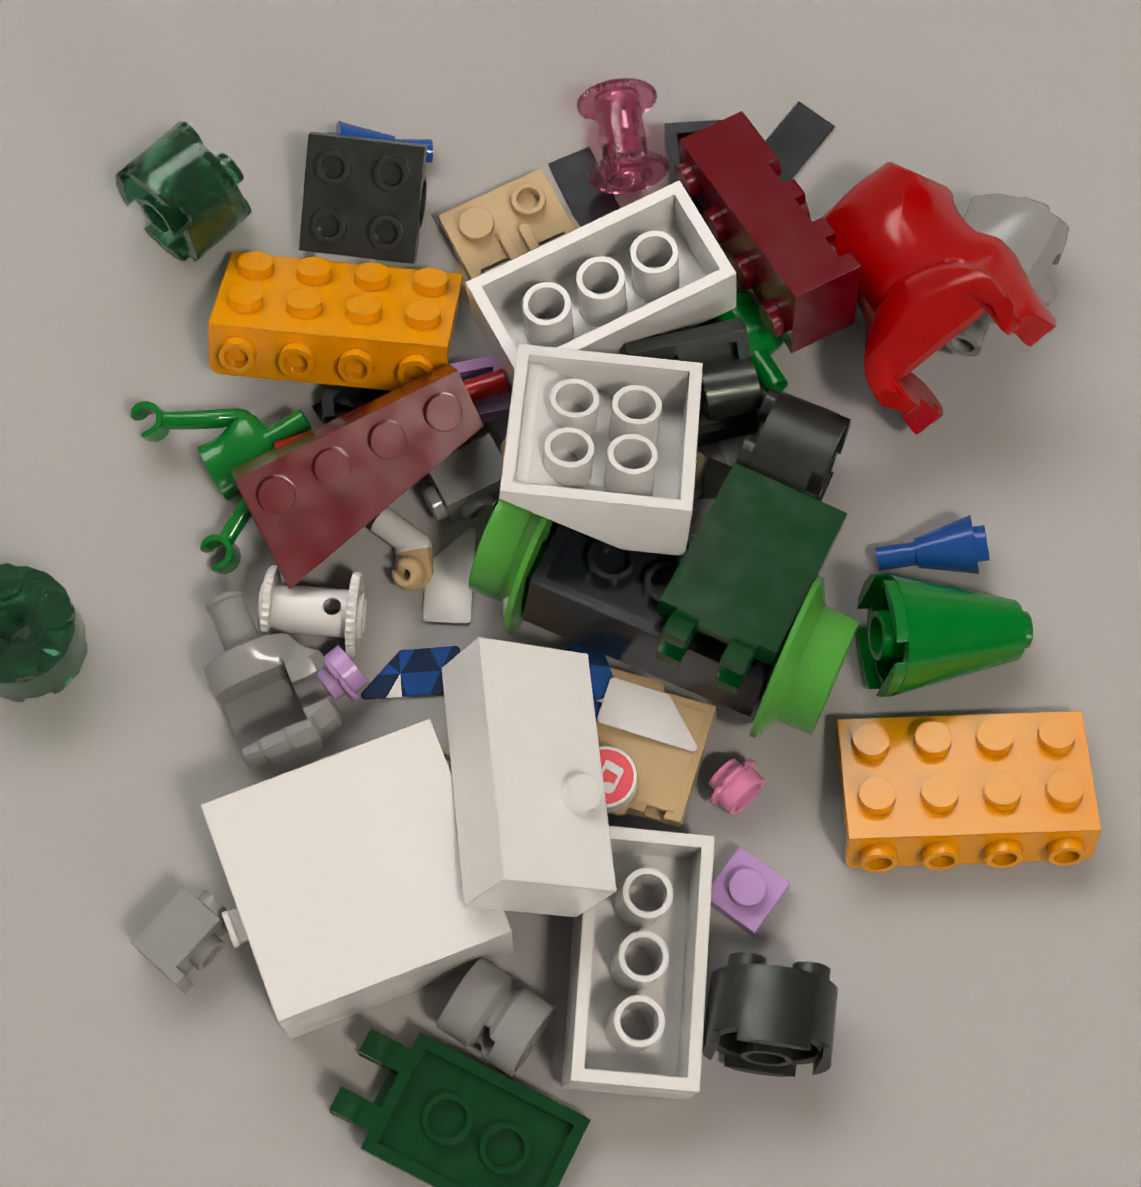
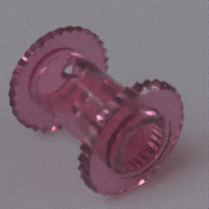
M635 78L606 80L585 90L577 100V109L580 116H584V119H589V121L594 120L598 126L603 159L591 167L588 179L591 186L599 191L612 194L641 191L659 183L668 173L669 166L666 157H662V154H657V152L652 153V151H648L643 114L654 106L657 99L656 90L650 83Z

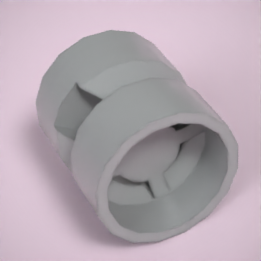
M480 958L471 967L452 994L436 1026L466 1047L476 1042L482 1046V1058L512 1077L522 1066L546 1030L556 1011V1006L528 987L516 992L512 989L511 976L484 958Z

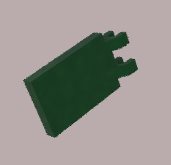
M734 463L660 599L657 614L669 620L661 633L660 638L663 640L656 651L655 658L678 668L696 632H699L727 645L719 665L721 667L714 679L713 685L737 695L754 658L770 666L773 665L814 580L822 569L843 527L847 513Z
M372 1028L359 1050V1056L390 1070L377 1097L372 1103L341 1086L329 1109L330 1114L368 1131L360 1150L432 1187H558L591 1119L421 1032H419L412 1048L409 1049Z

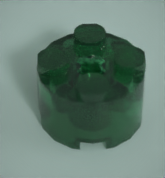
M185 121L174 125L115 175L116 186L126 206L128 207L136 200L145 216L151 222L144 230L166 252L182 262H185L190 256L194 262L198 261L242 223L252 211L249 203L237 186L244 180L243 173L225 153H219L217 156L211 153L203 145L200 136L194 128Z
M9 563L1 564L0 697L14 702H25L24 699L39 698L50 692L53 694L59 693L79 674L88 652L87 642L85 641V625L81 614L66 589L50 574L28 566H14ZM29 627L30 632L24 639L15 635L12 640L13 635L18 630Z

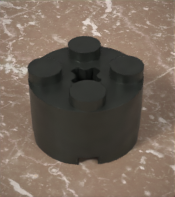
M770 388L758 415L757 421L761 422L756 436L747 435L736 463L822 501L834 473L832 469L837 453L841 455L851 419L786 392Z
M748 952L730 954L728 956V965L715 970L710 977L702 1048L703 1055L711 1060L715 1051L725 1054V1067L765 1076L795 1077L796 1065L813 1063L812 1075L828 1071L831 1068L838 996L837 986L830 981L831 969L824 964L810 961L796 962L792 965V968L768 965L767 959L759 954Z

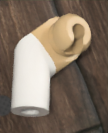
M387 507L377 516L371 531L395 548V569L392 570V577L397 586L410 591L423 589L431 580L434 572L432 541L427 534L390 507Z

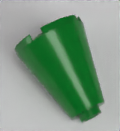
M887 573L871 574L864 581L858 598L857 609H868L867 628H858L856 631L859 666L868 689H879L876 694L879 697L899 695L1017 661L1022 657L1025 648L1031 645L1033 639L1031 616L1027 611H1023L1020 603L1014 599Z

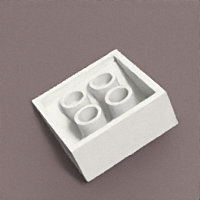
M518 344L499 499L622 550L684 556L693 511L703 363Z

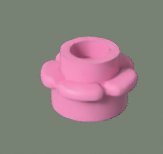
M735 758L726 762L709 782V785L714 789L710 798L711 804L721 805L730 815L739 813L749 805L766 783V780L755 770L757 762L750 759L741 765Z

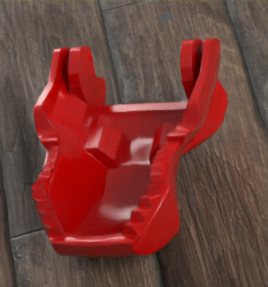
M886 162L849 190L823 216L835 232L836 240L832 243L837 255L840 257L850 252L861 266L857 304L863 314L865 323V355L863 361L866 380L875 398L882 406L897 410L916 435L942 417L943 408L928 386L911 371L985 312H988L1006 335L1009 336L1014 332L1023 343L1030 347L1056 327V319L1032 287L1016 254L1000 238L977 232L969 226L959 213L951 190L936 181L896 163Z

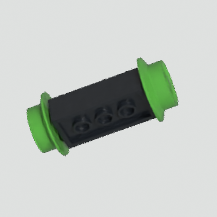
M499 499L479 543L469 576V589L503 603L504 631L511 634L514 633L525 620L749 717L752 716L767 680L771 677L749 736L756 739L776 721L809 735L813 734L860 623L859 619L826 606L823 577L817 576L795 623L773 665L770 666L754 658L737 695H734L713 685L714 679L721 667L719 665L720 660L727 648L725 644L696 632L678 668L655 658L656 651L663 640L660 638L661 633L669 620L657 614L658 605L684 556L622 550ZM690 533L688 534L686 551L695 536Z

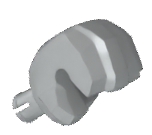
M998 193L973 196L964 220L977 232L1000 238L1016 254L1032 287L1046 306L1052 304L1057 290L1049 280V270L1051 264L1057 265L1061 259L1068 237V225L1050 212L1047 204L1031 198ZM985 312L945 345L957 354L969 357L980 354L982 342L990 322L995 323V321L988 312Z
M241 590L228 591L209 600L205 606L212 616L226 652L215 657L204 667V672L216 700L223 706L248 767L263 764L277 766L297 758L305 759L324 750L325 740L343 724V720L335 701L318 677V671L326 665L320 651L301 645L286 633L260 637L244 602V595Z

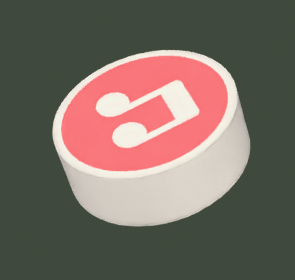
M602 746L599 747L606 807L607 813L618 811L631 802L638 788V776L632 759L625 752L615 747Z

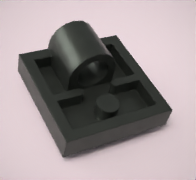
M321 132L308 133L299 250L414 264L417 261L419 231L422 226L426 204L427 179L425 177L427 145Z
M742 318L624 344L626 355L703 363L697 445L758 431L760 426L757 421L758 410L762 406V396L757 372L750 355L747 327Z

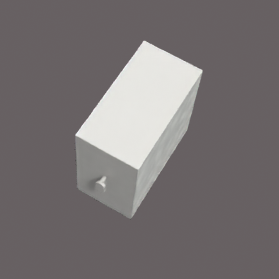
M430 719L201 804L237 906L235 909L222 912L232 944L236 948L243 943H250L277 1021L291 1039L469 971L480 958L492 962L515 953L512 930L504 910L464 907L452 775Z

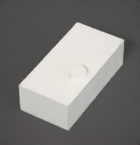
M679 180L465 282L471 316L513 388L518 344L626 355L625 343L692 329L736 308L737 273Z
M478 637L442 667L464 907L577 917L617 891L588 654Z
M609 826L617 891L581 915L573 917L561 1089L687 1100L700 1092L715 836Z

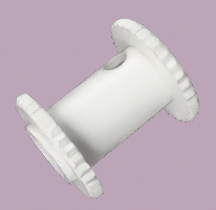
M272 565L267 569L258 599L257 626L260 637L277 633L345 638L346 655L348 657L357 655L361 639L364 637L367 617V592L365 591L364 576L360 572H353L349 590L297 585L289 589L288 585L281 584V573L278 565ZM332 611H339L335 615H329Z

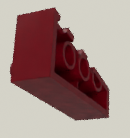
M740 111L680 139V165L675 166L677 180H680L690 198L696 196L704 209L702 217L718 244L724 242L732 255L730 263L737 273L736 280L741 288L745 291L752 288L761 303L759 305V314L768 333L773 338L781 336L792 354L854 324L861 270L860 264L850 252L840 257L837 255L832 243L836 240L835 232L824 217L813 222L811 221L805 192L795 179L785 182L780 180L782 170L778 157L744 112Z
M448 363L232 469V473L289 589H291L480 430L484 424L458 370Z

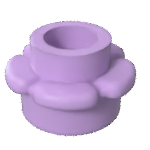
M337 645L328 654L323 656L326 665L318 671V677L337 701L346 693L355 701L358 699L356 693L367 685L369 681L341 647Z

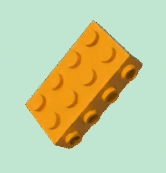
M261 251L232 252L208 322L210 368L214 372L224 375L393 391L448 364L463 293V274L444 272L438 268H422L418 270L387 267L377 262L362 264L334 262L315 256L302 259L271 256Z
M1082 711L837 719L835 734L846 834L844 854L845 864L848 867L862 868L868 872H885L896 866H925L931 870H947L958 864L986 863L994 868H1008L1020 862L1049 861L1057 866H1069L1093 856L1100 836L1101 825Z

